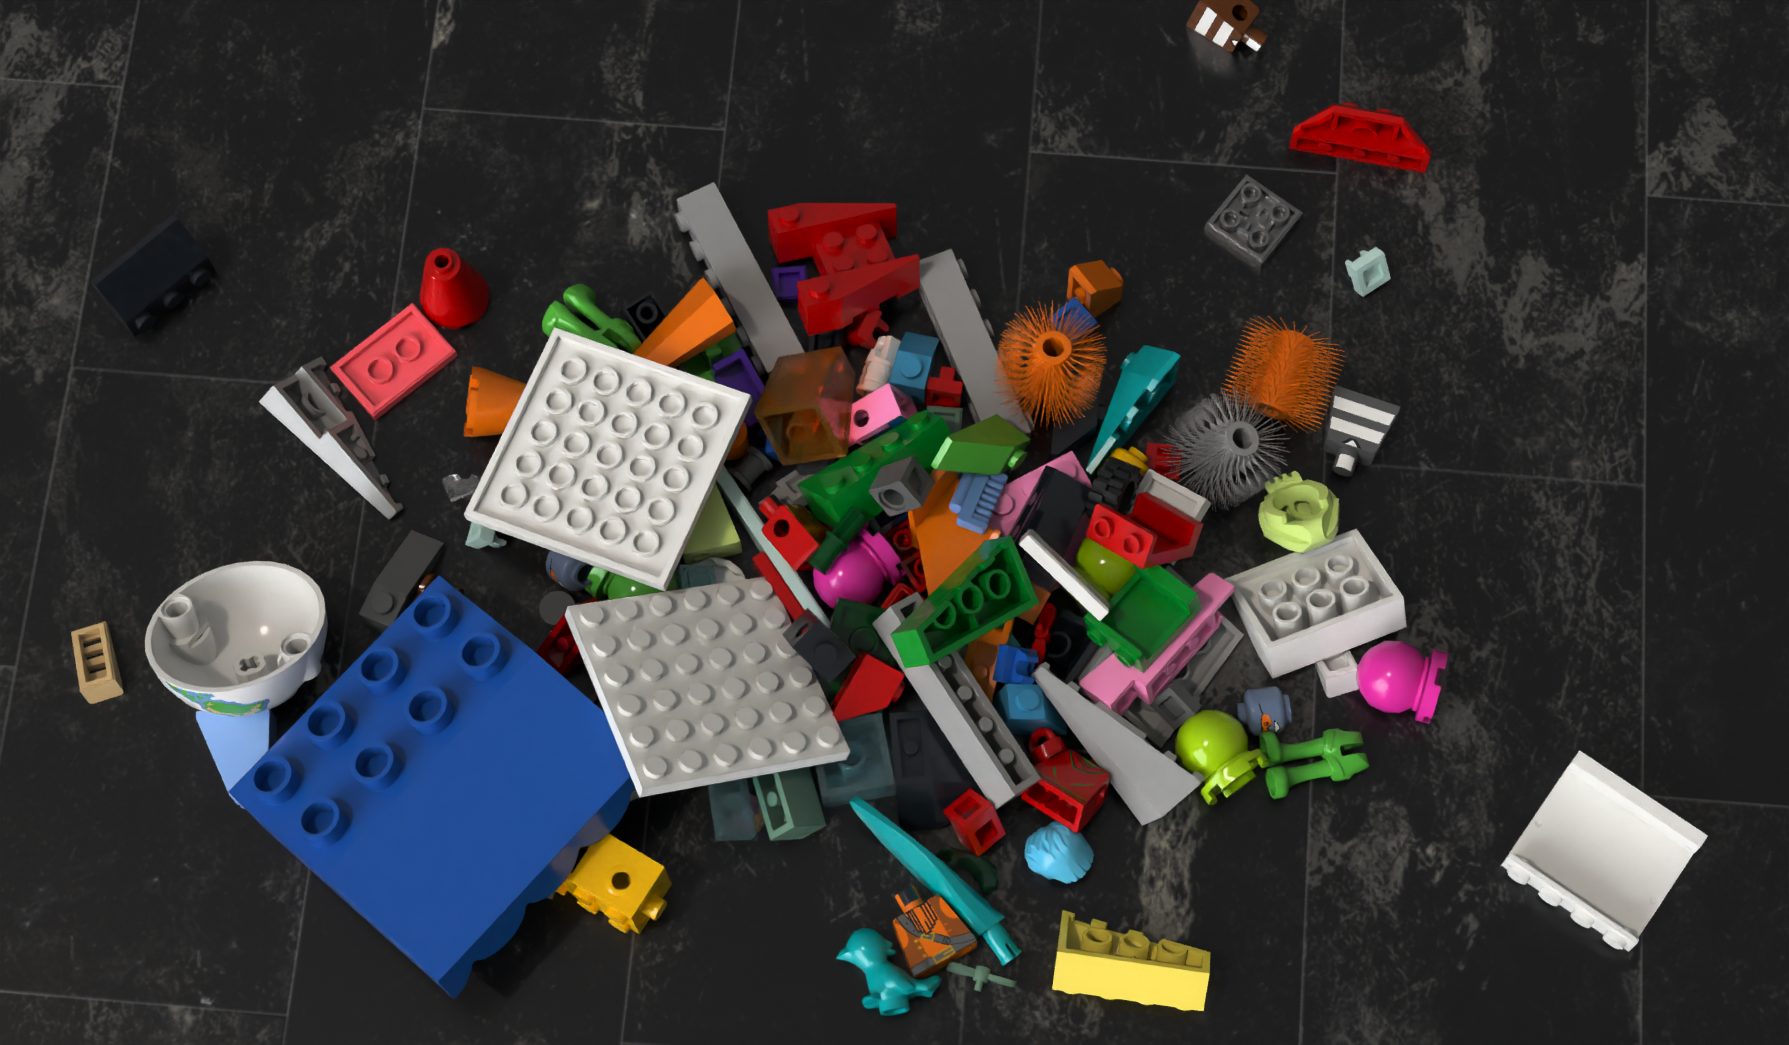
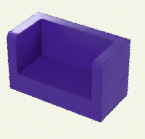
M743 349L711 366L710 374L715 383L751 395L752 403L744 418L747 432L776 416L778 409Z

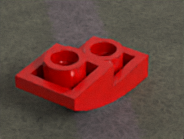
M907 518L882 536L901 560L896 565L897 568L906 571L905 579L920 594L927 590L920 550L913 547L909 518Z

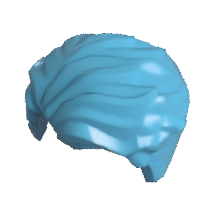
M1058 821L1051 822L1046 827H1041L1026 840L1025 859L1028 867L1048 880L1056 879L1066 884L1078 881L1090 869L1093 862V850L1081 832L1075 833Z

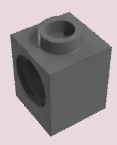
M911 456L882 466L868 492L884 511L892 517L922 507L935 481L916 458Z

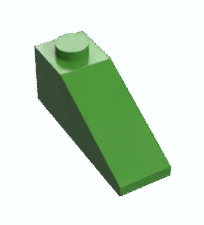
M996 414L947 436L931 466L936 470L999 475L1010 469L1016 470L1022 464L1027 455L1024 450L1030 438Z

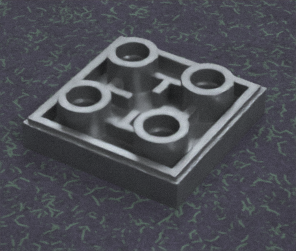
M1246 174L1206 223L1205 230L1262 268L1302 218L1303 213Z

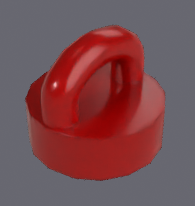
M1041 727L1035 730L1029 738L1028 747L1031 752L1029 757L1035 765L1067 750V746L1062 738L1056 736L1049 728ZM1041 737H1046L1048 741L1044 742L1038 747L1037 743Z

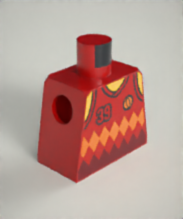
M775 494L770 495L759 506V510L768 518V522L761 529L762 533L795 571L814 570V567L807 562V559L812 556L827 537L825 532L828 529L803 505L783 504Z

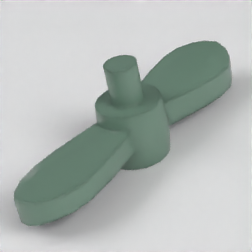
M948 962L947 971L973 977V980L976 981L975 991L981 992L983 984H987L988 981L1009 987H1016L1017 984L1015 980L990 974L991 969L984 966H976L974 969L956 962Z

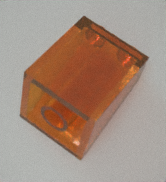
M841 346L778 357L755 407L754 414L783 466L845 457L848 453L855 372Z

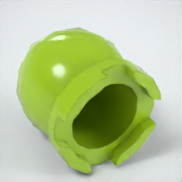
M1088 537L1082 540L1075 553L1074 567L1072 568L1108 602L1135 574L1131 562ZM1062 587L1073 600L1085 608L1070 592Z
M1217 709L1202 710L1190 716L1180 726L1175 739V755L1181 767L1191 775L1198 771L1205 777L1203 780L1205 781V786L1201 789L1200 793L1209 805L1216 804L1218 800L1215 796L1221 792L1227 798L1253 780L1256 775L1252 770L1258 764L1265 768L1269 763L1268 758L1261 749L1248 751V736L1242 724L1231 714Z

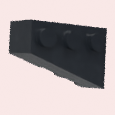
M1047 465L1008 536H1012L1030 581L1050 590L1055 578L1019 545L1020 538L1029 529H1033L1050 547L1064 558L1078 522L1087 509L1086 502L1090 499L1088 494L1092 489L1056 468Z

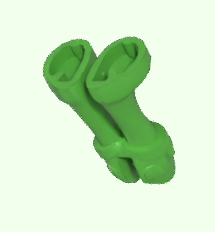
M576 284L569 287L563 295L565 305L555 300L549 306L543 318L542 330L548 337H550L555 327L619 349L618 346H620L630 354H633L642 344L634 333L633 327L621 318H610L595 305L596 293L584 284ZM574 314L580 317H587L600 330H593L591 327H589L581 320H579Z
M1338 728L1329 729L1323 732L1321 738L1294 744L1280 743L1274 732H1261L1259 735V749L1262 750L1269 760L1266 767H1272L1268 768L1265 773V780L1271 797L1273 799L1286 797L1289 788L1300 782L1328 776L1333 781L1350 779L1353 774L1368 768L1369 762L1366 753H1355L1345 756L1341 754V752L1350 751L1364 745L1361 732L1343 731ZM1322 757L1321 761L1292 768L1273 767L1297 759Z

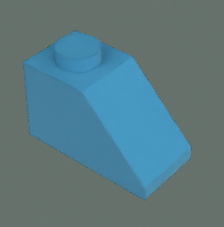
M905 332L897 350L890 384L910 396L914 403L925 405L928 376H932L940 338Z
M1006 684L994 696L993 707L1011 734L1032 735L1035 730L1041 727L1051 729L1055 735L1067 734L1065 720L1038 684Z

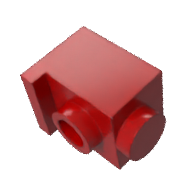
M971 788L943 810L944 815L950 820L960 843L978 857L1006 834L993 804Z

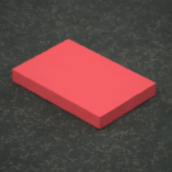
M411 303L333 364L330 369L376 421L458 355L455 349L420 310Z

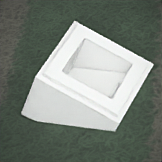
M1350 650L1314 663L1328 698L1359 689L1356 681L1358 665Z

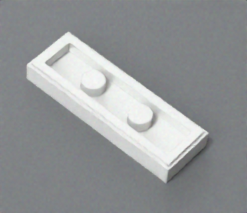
M1029 529L1020 538L1019 545L1099 621L1109 613L1110 603L1033 529Z

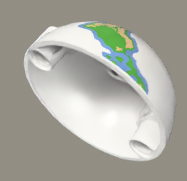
M249 561L218 567L186 582L169 595L158 607L147 627L145 653L152 669L163 685L189 706L210 714L230 717L248 716L264 712L293 697L305 681L313 679L320 673L322 667L320 660L324 652L328 628L324 596L319 586L310 576L286 564L271 561Z

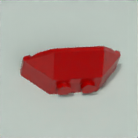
M1348 102L1342 104L1332 103L1295 126L1289 149L1421 173L1426 172L1431 158V151L1403 115L1394 114L1388 109L1371 110L1360 108L1358 105Z

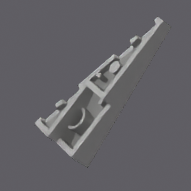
M319 357L301 366L293 376L273 385L259 403L388 520L397 515L403 509L401 503L394 502L387 489L390 482L386 474L380 475L375 467L373 459L376 455L353 412L344 409L338 397L341 392L338 384H331L324 371L327 365L325 360Z
M1048 663L1040 664L1031 674L1096 764L1109 773L1110 783L1142 826L1166 815L1204 780L1205 777L1198 771L1191 775L1176 764L1175 759L1177 756L1169 750L1162 754L1151 746L1145 739L1146 734L1101 701L1094 705L1078 693L1080 686L1071 681L1066 685L1049 670L1050 665Z

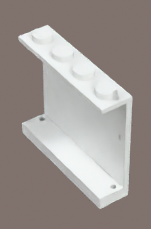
M1579 750L1501 866L1507 869L1508 876L1514 881L1523 885L1528 883L1539 891L1538 895L1545 902L1553 906L1560 905L1571 912V918L1585 928L1593 927L1602 933L1604 941L1616 949L1624 948L1629 952L1639 942L1638 938L1692 855L1702 846L1708 835Z

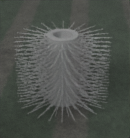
M1237 390L1235 398L1237 414L1234 419V413L1231 411V394L1230 405L1229 399L1228 401L1227 398L1225 399L1226 411L1227 407L1229 409L1227 416L1226 412L1223 411L1224 399L1222 406V400L1220 404V400L1218 402L1217 397L1214 400V406L1213 403L1212 405L1210 403L1208 406L1205 404L1201 410L1193 407L1197 411L1194 412L1196 415L1195 421L1188 414V419L1190 420L1188 425L1191 426V429L1186 428L1184 423L1179 425L1182 427L1181 429H1185L1183 432L1186 434L1184 435L1192 437L1189 439H1193L1194 441L1192 442L1196 444L1189 442L1191 440H1186L1185 436L1180 434L1182 432L1176 431V436L1179 437L1177 439L1184 441L1182 443H1185V445L1182 446V444L1175 442L1178 440H1174L1173 444L1177 445L1174 447L1179 448L1174 450L1189 452L1179 453L1171 451L1178 453L1173 455H1181L1182 457H1166L1189 459L1160 461L1182 462L1179 463L1181 465L1191 463L1185 465L1188 467L1176 470H1182L1176 476L1194 469L1184 478L1196 472L1188 480L1190 482L1189 486L1195 479L1196 481L1199 479L1194 486L1195 488L1197 487V493L1204 481L1201 492L1203 490L1202 497L1204 498L1210 484L1208 496L1210 494L1211 502L1212 493V510L1213 499L1215 505V489L1218 492V497L1220 495L1221 505L1222 501L1226 505V492L1227 498L1229 495L1230 502L1232 498L1233 500L1235 499V493L1236 497L1237 494L1238 497L1243 495L1244 499L1246 498L1245 495L1247 496L1246 492H1251L1254 489L1253 486L1255 484L1253 480L1256 479V483L1261 482L1262 476L1258 474L1259 472L1264 473V477L1267 479L1269 478V472L1265 470L1266 468L1262 467L1264 465L1259 463L1269 465L1271 468L1273 464L1269 463L1271 461L1264 459L1266 457L1260 456L1263 454H1257L1256 452H1263L1267 454L1263 456H1271L1276 459V456L1270 453L1272 450L1259 448L1281 450L1277 448L1280 446L1266 444L1283 443L1260 442L1290 439L1267 438L1273 437L1270 435L1260 437L1266 435L1262 433L1268 432L1266 429L1274 426V424L1256 431L1269 420L1254 428L1263 418L1259 419V415L1254 422L1253 420L1250 422L1255 414L1253 413L1251 416L1249 413L1245 420L1249 410L1248 407L1246 411L1247 404L1245 402L1242 410L1243 418L1240 421L1241 406L1239 407V402L1237 404ZM1218 408L1220 409V412L1222 413V418H1221V420H1220V413H1219V418H1218ZM1214 416L1216 418L1217 425L1214 424ZM1204 420L1209 422L1211 430L1204 426ZM1199 424V427L1203 428L1201 430H1204V434L1198 431L1195 425ZM1252 464L1257 465L1262 471H1255L1257 469H1254L1253 467L1255 466H1252ZM1246 467H1248L1250 470H1252V471H1253L1252 473H1254V475H1252V476L1248 475V474H1250V473H1247V472H1246V471H1248V470H1246ZM1239 471L1246 475V481L1240 478ZM1232 475L1236 476V484L1238 478V486L1234 484ZM1230 484H1231V491H1232V485H1233V491H1234V489H1235L1234 496H1233L1232 493L1230 492ZM1224 485H1225V500H1224V497H1223V493L1221 492V487H1222V486H1223V492H1224Z

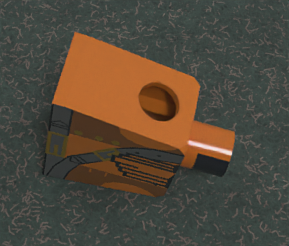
M913 885L900 891L895 896L904 914L893 920V928L912 978L922 980L947 966L948 962H953L977 948L975 936L940 895H935L923 902Z

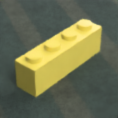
M1062 910L1052 989L1064 991L1068 994L1095 995L1108 1000L1122 999L1136 1001L1144 1005L1156 1004L1176 1007L1184 1011H1203L1210 975L1211 952L1162 939L1157 944L1150 942L1142 932L1129 929L1128 933L1122 934L1108 930L1107 922L1092 919L1091 924L1075 920V913Z

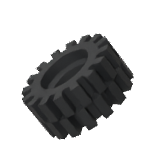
M1109 457L1108 461L1103 463L1102 469L1100 468L1097 472L1098 477L1094 479L1092 483L1094 486L1089 491L1088 497L1090 499L1086 502L1087 509L1085 511L1087 517L1091 519L1095 506L1101 503L1122 515L1130 511L1132 507L1131 502L1135 500L1137 495L1135 491L1139 488L1140 484L1138 482L1141 478L1140 468L1115 457Z

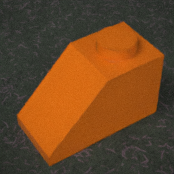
M1102 260L1076 264L1069 269L1067 298L1071 300L1076 297L1092 317L1095 318L1121 300L1124 283L1117 270L1113 267L1109 269Z

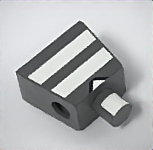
M1335 385L1329 404L1323 450L1336 455L1332 470L1339 475L1350 477L1353 475L1357 462L1367 466L1373 463L1395 423L1401 406Z

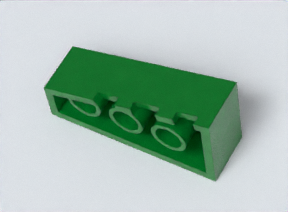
M927 410L918 412L907 421L797 484L814 516L834 528L852 506L861 510L866 515L867 522H869L884 510L868 492L881 467L914 456L930 475L934 470L931 464L946 437L951 435V432L943 417Z
M1009 535L984 541L890 634L905 669L930 665L1039 604L1012 536Z

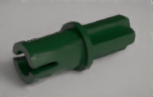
M850 507L831 532L828 530L825 532L827 537L812 556L807 559V562L820 573L826 575L843 551H849L850 547L848 544L867 522L866 515L858 508Z

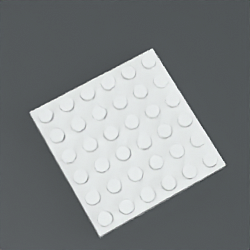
M554 327L466 508L464 516L468 521L666 591L750 408L752 397L750 394Z
M764 577L567 607L565 618L639 797L847 759L850 749L835 716H832L833 712L812 666L790 646L782 635L792 623L784 605L774 593L771 584Z

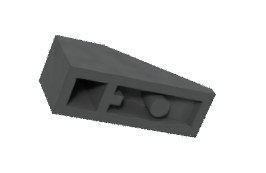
M410 531L375 580L359 612V616L367 628L383 633L409 607L421 582L433 571L445 546L443 542L416 531Z

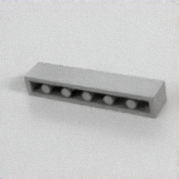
M713 182L676 199L679 210L678 213L674 214L676 221L683 233L689 231L693 241L689 242L692 252L697 261L704 260L708 270L704 271L711 288L713 290L718 288L723 298L720 301L730 317H734L738 325L735 333L742 347L749 346L754 355L750 358V361L758 376L764 375L770 386L806 369V354L716 184Z
M952 249L920 260V288H918V291L938 338H940L951 368H956L955 377L957 381L963 382V396L975 424L998 414L1029 437L1030 441L1027 445H1030L1031 431L1035 430V427L1033 428V420L1031 416L1030 418L1028 417V410L1024 412L1019 406V402L1015 404L1021 397L1011 403L1014 400L1012 398L1018 396L1020 392L1011 397L1014 393L1008 395L1006 393L1008 391H1004L1008 389L1005 386L1011 384L1003 385L1006 383L993 381L997 379L1008 380L1007 376L1004 375L1006 373H1000L996 370L1005 371L995 368L1006 365H995L999 362L1005 363L1004 361L996 362V360L1001 358L999 355H1004L999 353V351H1002L1001 349L995 350L991 340L995 337L989 320H982L978 311L981 308V302L974 288L969 290L965 279L968 278V273L961 258L956 260Z
M916 592L890 606L872 625L987 800L997 810L1021 795L1041 780V778L957 651L930 665L905 669L890 634L924 602L919 593Z

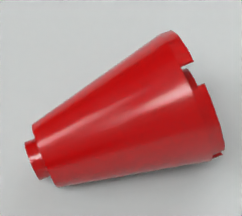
M438 248L432 251L425 261L420 289L421 308L429 321L440 328L450 330L461 329V326L469 323L474 324L479 321L487 311L490 300L489 288L484 276L449 248Z

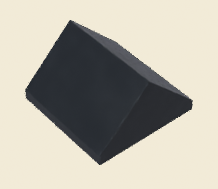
M1052 603L1057 610V618L1050 629L1051 641L1046 644V654L1042 663H1048L1050 665L1049 670L1067 685L1071 681L1074 683L1077 681L1099 646L1088 637L1086 633L1088 628L1083 618ZM1039 616L1034 625L1030 624L1018 643L1021 647L1031 649L1036 639L1034 630L1036 625L1039 624Z

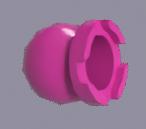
M868 522L863 525L848 544L850 547L849 551H843L826 575H823L815 568L813 570L814 586L820 598L833 609L837 596L871 605L881 593L884 581L895 586L907 575L905 570L897 569L896 565L901 560L879 532L872 536L866 530L869 527Z
M1383 641L1370 648L1363 655L1357 666L1356 681L1359 690L1370 706L1382 712L1401 713L1412 708V711L1415 712V721L1429 724L1439 697L1441 686L1437 684L1441 670L1446 668L1448 653L1433 649L1430 657L1424 658L1416 647L1403 641Z

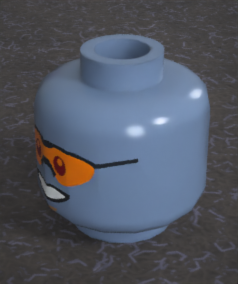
M550 550L546 560V571L551 579L569 591H581L593 583L588 579V575L594 567L593 565Z
M1277 686L1248 689L1244 694L1243 703H1237L1238 721L1242 725L1247 726V730L1252 736H1259L1261 732L1271 731L1275 734L1282 733L1286 728V724L1292 723L1289 695L1282 694V691Z

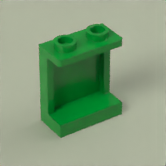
M1133 564L1135 574L1109 601V613L1099 621L1092 613L1088 612L1084 616V620L1088 628L1086 633L1094 643L1100 647H1104L1106 644L1115 651V657L1127 668L1135 666L1144 673L1200 613L1202 607L1198 593L1160 565L1141 569Z

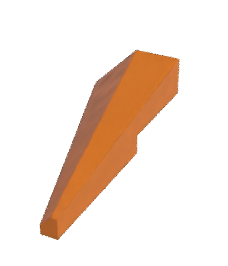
M702 278L633 355L676 369V366L737 330L732 318L715 291Z

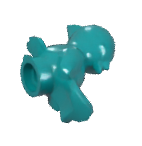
M861 928L852 933L846 947L839 952L836 959L853 963L865 973L870 995L862 999L864 1007L867 1009L879 1007L880 1015L884 1016L897 1015L910 1010V999H914L916 996L932 997L941 984L942 979L938 975L923 980L912 978L902 968L887 961V956L896 954V951L891 949L892 942L884 939L881 934L873 929Z

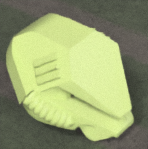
M1296 471L1288 475L1285 473L1279 477H1274L1270 482L1265 483L1268 495L1260 503L1258 517L1260 527L1266 538L1288 550L1302 554L1322 547L1334 540L1339 526V498H1336L1327 486L1308 479L1303 481L1300 474Z

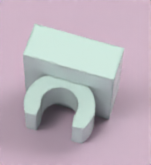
M1377 247L1369 252L1362 250L1359 252L1361 257L1353 262L1350 260L1345 261L1354 290L1362 297L1391 279L1385 254Z
M471 522L465 545L476 549L487 545L493 548H500L505 546L507 541L499 539L496 536L495 530Z

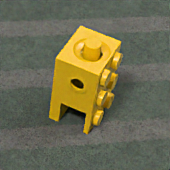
M607 834L592 845L582 846V848L587 850L574 871L555 890L564 896L567 891L572 893L573 896L579 899L577 903L581 907L595 915L600 910L610 918L608 922L618 930L627 934L631 929L640 934L650 918L656 921L663 913L667 905V901L663 897L672 884L664 866L611 834Z

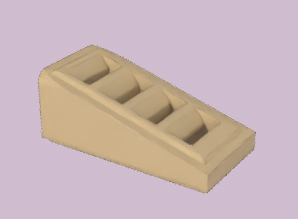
M104 621L72 631L71 636L80 692L87 702L94 704L122 695L124 693L122 680L107 622ZM101 639V643L84 648L83 644ZM103 653L101 656L87 660L88 657ZM106 667L104 670L90 674V671Z

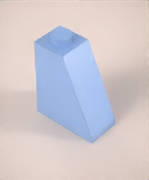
M271 709L248 716L237 717L219 716L204 711H196V720L226 789L229 791L276 743L277 717ZM229 793V796H230L238 805H241V804Z

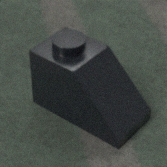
M1086 390L1093 395V397L1084 396L1086 399L1079 395L1087 403L1082 402L1084 405L1078 402L1079 404L1076 406L1071 400L1073 406L1078 410L1076 413L1071 407L1070 412L1063 401L1070 419L1062 408L1065 417L1063 416L1059 406L1056 419L1054 417L1055 427H1053L1050 462L1070 451H1073V453L1077 452L1095 438L1097 425L1102 426L1106 411V405L1099 404L1100 392Z

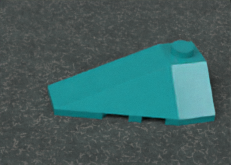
M1144 345L1137 354L1131 352L1123 361L1120 367L1123 371L1085 470L1091 484L1098 477L1099 467L1112 450L1123 447L1176 383L1181 358L1176 352Z

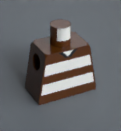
M1199 0L1186 23V26L1229 52H1233L1240 41L1257 52L1269 36L1253 24L1260 13V9L1250 0Z

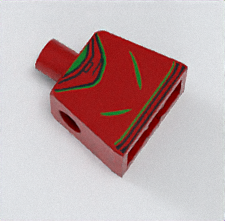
M1066 750L1033 766L1041 780L1023 792L1021 798L1070 830L1078 833L1103 805L1106 799L1110 775L1107 771L1100 768L1093 758L1087 760L1072 750Z

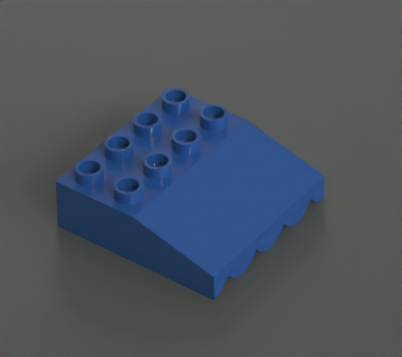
M438 576L228 792L265 830L455 999L469 979L473 962L493 955L507 944L518 930L527 904L538 902L548 897L561 886L576 863L579 849L582 846L598 842L615 828L626 812L631 793L636 788L605 713L536 652L442 577Z

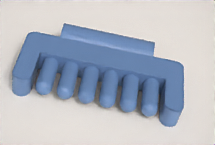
M964 472L949 505V509L958 514L956 524L981 535L985 534L990 523L989 518L993 515L991 511L995 510V504L998 503L997 498L1001 496L1000 491L1006 485L1007 475L1003 473L999 475L976 473L975 475Z

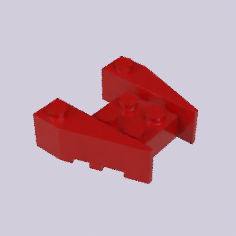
M798 203L767 210L769 241L778 263L812 256L820 273V277L797 282L798 312L808 336L844 328L853 323V317L865 311L870 314L880 309V303L893 296L901 298L920 288L919 255L915 254L895 259L887 241L889 238L897 237V207L895 203Z

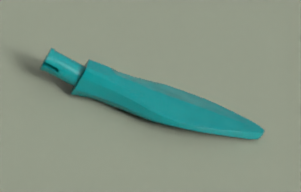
M856 796L849 801L853 810L879 841L934 895H940L975 938L982 935L1000 960L1002 966L1022 952L1000 923L1005 916L992 908L984 898L943 861L860 797Z

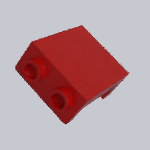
M1142 492L1138 493L1132 513L1122 515L1103 503L1097 504L1094 508L1086 537L1141 569H1146L1192 557L1203 523L1152 494Z

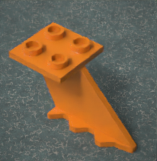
M934 469L930 476L935 483L923 506L907 511L913 547L920 550L928 596L984 541L1002 537V532L997 529L993 531L989 524L986 533L983 535L956 524L958 514L949 509L950 502L960 481L955 471Z

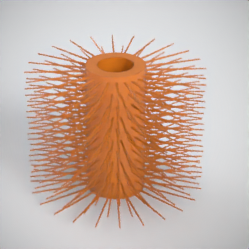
M1053 300L1050 329L1048 317L1047 327L1045 314L1043 315L1042 312V325H1040L1039 321L1038 323L1034 322L1035 329L1031 321L1029 320L1030 324L1028 325L1024 318L1022 321L1027 325L1028 330L1025 331L1024 325L1021 327L1022 329L1016 326L1017 330L1022 332L1021 336L1015 333L1016 335L1011 333L1010 336L1012 337L1010 338L1014 341L1010 340L1011 342L1009 343L1012 344L1006 345L1004 344L1005 342L998 344L1001 346L998 349L1005 348L1009 352L1003 354L1006 356L999 355L1001 358L996 360V362L1004 361L1005 363L999 362L995 364H1006L995 367L1005 372L996 371L1007 373L1004 375L1008 376L1006 378L1011 379H997L993 381L1006 383L1003 385L1011 384L1008 385L1009 387L1016 384L1015 388L1010 389L1008 387L1004 391L1009 393L1014 391L1015 393L1011 397L1022 391L1011 401L1012 403L1021 396L1022 398L1026 397L1020 404L1025 403L1022 408H1025L1032 398L1028 411L1032 410V408L1034 410L1038 401L1034 425L1042 399L1044 401L1041 423L1045 404L1047 423V402L1048 424L1050 404L1052 416L1053 405L1054 413H1056L1060 406L1065 417L1059 399H1061L1062 403L1063 401L1065 402L1070 412V407L1073 406L1072 399L1076 403L1080 402L1084 405L1079 395L1086 399L1084 396L1088 397V394L1084 393V391L1092 392L1091 390L1101 383L1099 382L1097 385L1092 384L1102 380V378H1093L1102 376L1100 374L1102 371L1096 372L1094 370H1097L1095 368L1102 369L1095 366L1106 363L1103 362L1106 359L1095 360L1105 357L1097 356L1102 354L1088 353L1106 347L1093 348L1096 346H1091L1090 344L1085 347L1082 346L1085 342H1093L1098 339L1090 340L1093 339L1091 337L1085 340L1084 338L1087 336L1085 335L1077 340L1081 335L1087 333L1086 331L1090 327L1079 333L1083 329L1081 328L1074 335L1079 326L1074 328L1075 326L1073 325L1067 334L1071 321L1068 320L1067 322L1066 320L1061 331L1065 308L1058 331H1056L1058 311L1054 325ZM1022 342L1029 343L1032 347L1025 346ZM1024 348L1026 351L1028 350L1031 353L1027 354L1026 352L1024 353L1022 350ZM1020 356H1025L1029 360L1024 361ZM1077 363H1079L1080 365H1083V366H1080V367L1076 366V367H1074L1072 364H1077ZM1023 364L1028 365L1027 367H1020ZM1076 370L1079 374L1075 375L1070 371Z
M1258 322L1267 329L1254 325L1260 329L1255 331L1258 334L1247 333L1256 338L1244 336L1253 341H1244L1251 346L1241 345L1251 351L1246 352V350L1238 349L1248 355L1236 353L1247 359L1236 358L1237 360L1252 365L1233 362L1242 367L1237 368L1241 373L1230 371L1234 374L1236 373L1237 376L1244 374L1246 375L1244 377L1247 378L1227 375L1236 380L1227 381L1236 385L1234 386L1235 392L1238 389L1237 393L1243 395L1248 393L1246 394V399H1248V402H1251L1250 407H1253L1255 404L1253 410L1257 411L1256 414L1259 411L1261 414L1264 410L1262 415L1265 414L1266 417L1272 418L1275 416L1273 419H1278V421L1287 419L1294 425L1295 423L1291 421L1293 420L1309 428L1302 423L1305 422L1303 420L1306 418L1299 415L1312 419L1311 417L1313 416L1314 418L1322 419L1311 413L1325 415L1314 409L1326 410L1316 405H1326L1317 399L1329 401L1319 396H1329L1320 391L1324 388L1320 385L1334 388L1323 382L1335 383L1325 378H1335L1325 372L1338 374L1328 368L1340 370L1328 363L1340 364L1333 360L1324 359L1333 357L1329 354H1340L1323 350L1333 348L1314 344H1339L1313 342L1314 340L1323 339H1310L1309 337L1312 335L1306 336L1298 331L1296 332L1295 323L1294 331L1289 330L1286 325L1284 326L1285 330L1282 329L1280 331L1272 324L1271 326L1277 330L1273 332L1271 331L1273 330L1272 328ZM1225 384L1226 386H1228V387H1230V388L1233 387V385ZM1240 395L1241 400H1237V402H1242V398H1245V396ZM1309 421L1305 422V423H1307V424H1310V425L1315 426L1314 424L1310 423Z

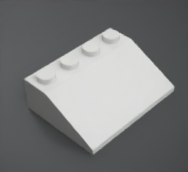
M1357 528L1335 536L1333 541L1303 554L1294 552L1225 579L1235 586V591L1231 594V598L1259 658L1272 679L1407 627L1403 595Z

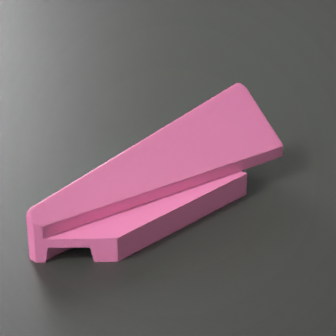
M1209 573L1191 588L1198 593L1202 610L1144 673L1135 666L1127 668L1113 653L1080 680V687L1095 704L1101 701L1120 716L1124 714L1137 696L1150 705L1219 628L1223 615L1218 609L1234 593L1235 586L1218 575Z

